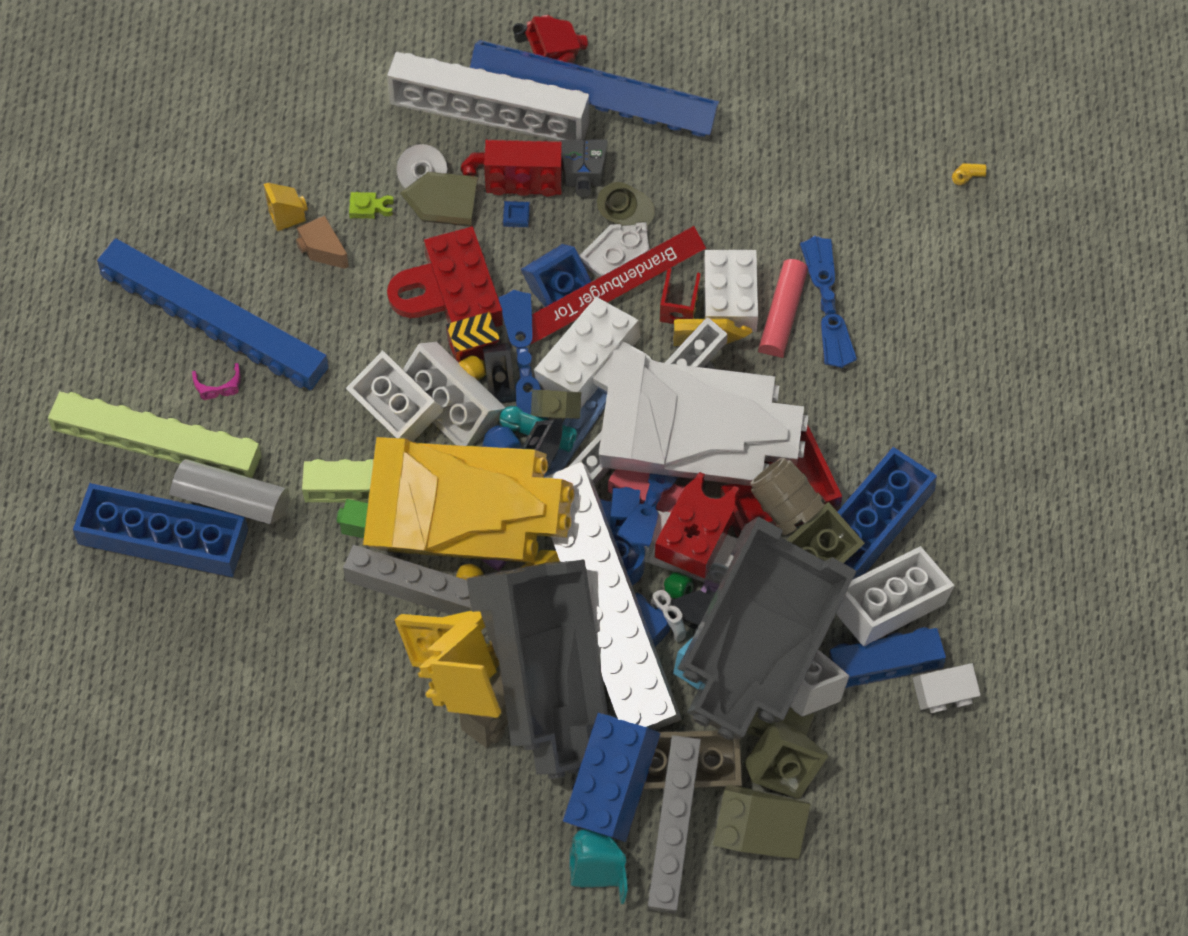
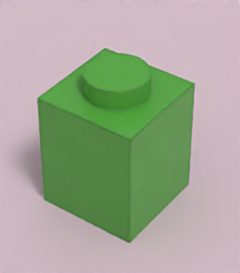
M346 499L344 508H340L337 515V523L340 524L341 534L364 538L368 503Z

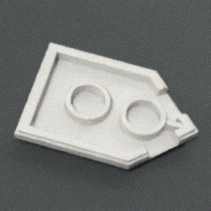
M646 222L628 226H621V224L610 225L579 255L584 267L596 276L601 277L648 251Z

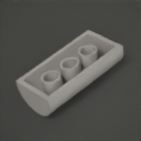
M188 459L183 460L179 465L169 495L268 524H272L287 514L290 499L289 489Z

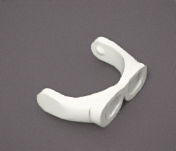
M656 591L653 594L650 605L654 609L659 608L663 611L665 619L673 630L674 639L676 642H680L686 637L682 613L679 608L671 606V598L666 591ZM662 599L666 601L665 605H662ZM673 611L677 617L671 619L668 612Z

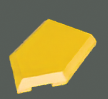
M705 319L674 320L673 346H681ZM711 319L727 333L726 344L745 338L752 333L750 327L744 325L741 328L736 327L734 322L729 319Z

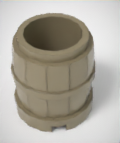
M781 458L769 465L750 483L753 495L760 503L763 511L767 512L776 523V526L783 530L782 535L795 531L797 529L795 525L801 522L805 524L823 508V503H825L822 496L814 491L805 474H802L790 460Z

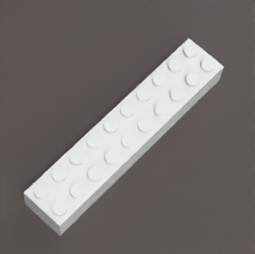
M580 462L544 477L564 479L573 483L575 497L570 508L572 522L567 538L552 537L560 561L585 559L601 672L618 719L639 724L653 730L682 720L589 470Z

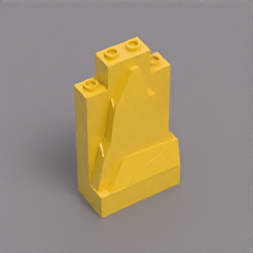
M376 437L363 545L393 553L534 563V558L538 552L537 536L567 538L572 522L570 508L575 497L573 483L564 479L544 478V474L548 469L547 454L537 450L423 444L403 438Z

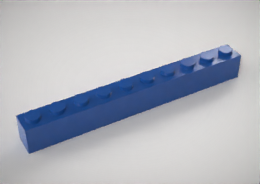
M482 40L475 43L470 65L472 69H483L500 75L506 74L513 78L532 80L545 85H555L572 91L578 90L589 94V104L595 105L594 108L596 110L609 112V109L618 111L620 116L626 118H633V115L643 118V121L646 123H665L667 128L673 130L688 129L691 130V134L701 137L711 134L719 106V101Z
M116 238L97 259L100 274L107 281H116L127 292H135L141 295L150 305H159L168 315L172 317L176 315L182 318L191 328H200L211 339H219L225 342L234 352H243L252 362L268 366L272 373L278 376H286L299 388L305 387L312 390L329 368L326 354Z

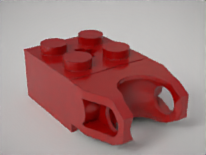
M699 472L695 479L683 488L655 542V558L705 579L733 522L734 507L740 488L733 486L725 496L718 499L709 498L702 492L705 474Z

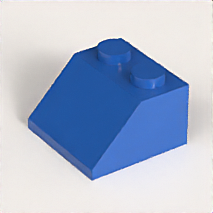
M565 244L559 245L521 269L530 290L544 307L591 282L575 247Z

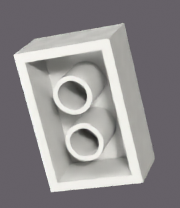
M705 250V319L707 317L710 319H729L734 322L736 327L741 328L744 325L750 327L752 332H757L756 250Z
M383 350L346 387L396 438L414 441L444 410Z

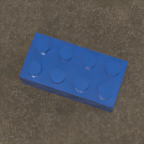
M598 713L563 822L626 842L661 733L639 724Z

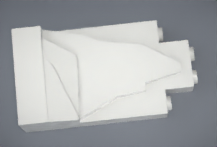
M613 350L599 448L600 467L695 479L697 474L702 472L705 474L704 480L751 486V481L769 466L764 461L775 462L785 458L794 465H797L798 457L803 458L805 442L800 441L801 431H807L808 415H803V406L772 403V401L778 402L779 386L774 385V376L661 363L646 358V353Z

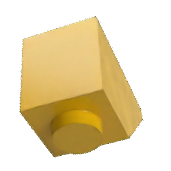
M273 183L263 184L268 211L277 231L306 221L304 211L308 210L307 204L303 196L298 197L295 188Z

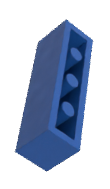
M927 627L919 628L913 633L903 635L902 633H893L887 636V638L875 640L865 646L861 643L853 645L839 644L830 649L829 659L849 675L845 688L941 669L944 667L946 659L938 629H929Z

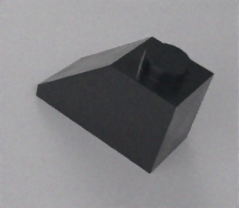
M500 343L483 346L488 391L500 403L516 401L509 344Z
M697 590L671 600V606L679 608L685 626L697 630L715 592L707 590L705 593ZM673 611L668 612L671 619L677 617Z

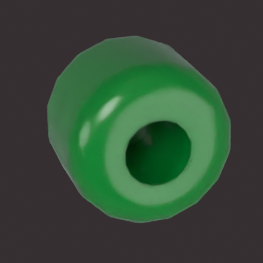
M674 572L664 581L665 591L669 594L670 598H679L692 593L694 581L687 575Z

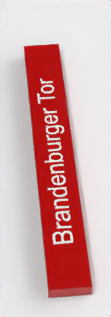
M695 226L688 228L533 313L532 342L529 345L577 320L596 297L608 303L666 271L668 268L706 249Z

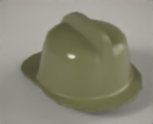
M612 182L604 186L599 192L597 208L600 214L607 220L615 224H621V226L646 222L647 227L653 221L655 209L652 200L636 188L626 183Z

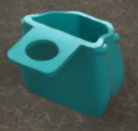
M586 829L577 831L572 838L569 854L570 885L581 888L618 886L620 904H624L627 895L626 857L609 836Z

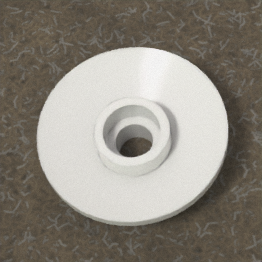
M425 144L414 145L406 149L397 163V176L405 189L424 175L417 173L416 168L419 165L425 167L424 174L427 172L447 174V164L443 155L436 148Z

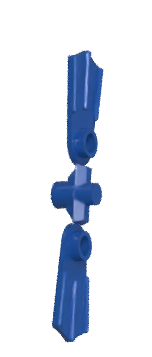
M814 235L809 240L801 242L800 247L812 283L817 288H820L822 297L820 308L825 314H828L821 321L824 364L843 368L855 362L857 357L844 319L838 314H833L837 312L835 308V294L831 289L835 282L832 239H825ZM826 275L828 278L821 279L819 276ZM829 321H836L838 324L830 325Z
M512 290L499 297V303L502 308L509 341L514 347L518 348L516 349L517 365L521 379L516 384V406L522 409L523 412L531 415L532 391L525 392L523 387L530 385L535 390H541L539 382L532 377V357L527 347L532 342L531 294ZM518 334H523L525 336V339L523 341H518L516 339V336Z
M650 473L648 478L650 485L644 504L635 506L617 535L627 540L631 546L643 545L649 548L658 518L657 504L661 499L663 491L669 490L678 477Z

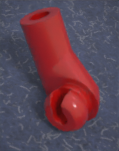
M485 152L471 153L461 163L460 171L464 176H475V169L479 165H484Z

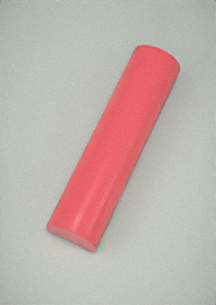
M788 259L783 262L759 345V353L784 358L808 273V267L802 261Z

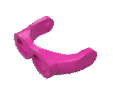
M234 363L235 376L220 387L206 386L199 383L196 371H192L194 386L199 392L200 398L208 400L218 397L219 394L223 396L237 394L241 381L239 364Z

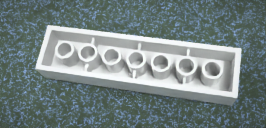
M400 52L395 53L387 75L390 104L559 142L560 140H584L589 125V94L578 90L572 91L555 85L540 84L532 80L513 78L506 74L490 73L483 69H472L463 67L460 64H450L433 58L427 59L410 53L404 54Z

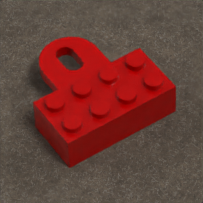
M473 226L423 239L428 264L403 270L397 273L388 284L387 296L389 305L393 311L403 317L419 318L444 311L449 324L489 312L495 328L503 326L502 308ZM416 288L425 290L424 294L409 299L399 297L402 292Z

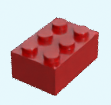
M485 140L484 173L486 193L503 195L504 193L518 194L520 196L542 194L548 197L561 195L563 170L562 142Z

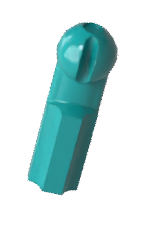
M517 406L506 407L499 416L502 427H509L513 432L518 431L526 435L530 434L536 421L549 420L544 417L527 414ZM562 424V438L559 449L567 452L572 450L578 434L576 429Z

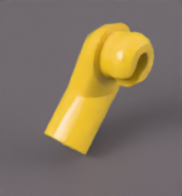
M963 163L953 172V182L956 185H963L973 176L985 177L986 164Z

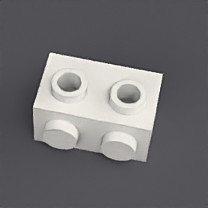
M973 663L913 677L920 710L929 708L930 713L947 710L946 704L956 702V707L973 704L972 698L981 696Z

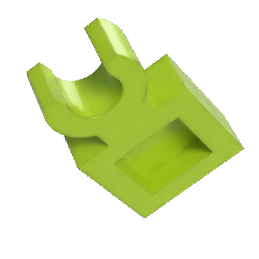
M351 192L349 218L375 219V213H380L386 217L393 216V209L384 206L387 204L393 205L394 199L392 196H383L377 199L376 193Z

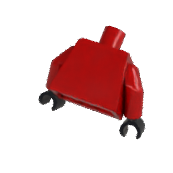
M549 15L534 16L531 21L527 22L526 26L522 23H516L513 26L515 41L522 43L528 38L533 54L573 63L579 50H585L588 46L587 36L576 35L571 22L556 19Z

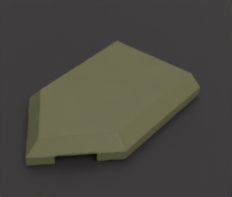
M427 172L400 192V195L411 206L421 221L472 226L478 177Z

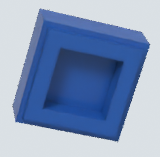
M504 201L503 227L529 228L530 202Z

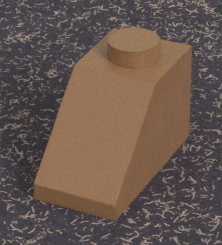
M325 216L297 228L299 238L296 239V244L300 252H306L310 260L343 269L349 267L347 253Z

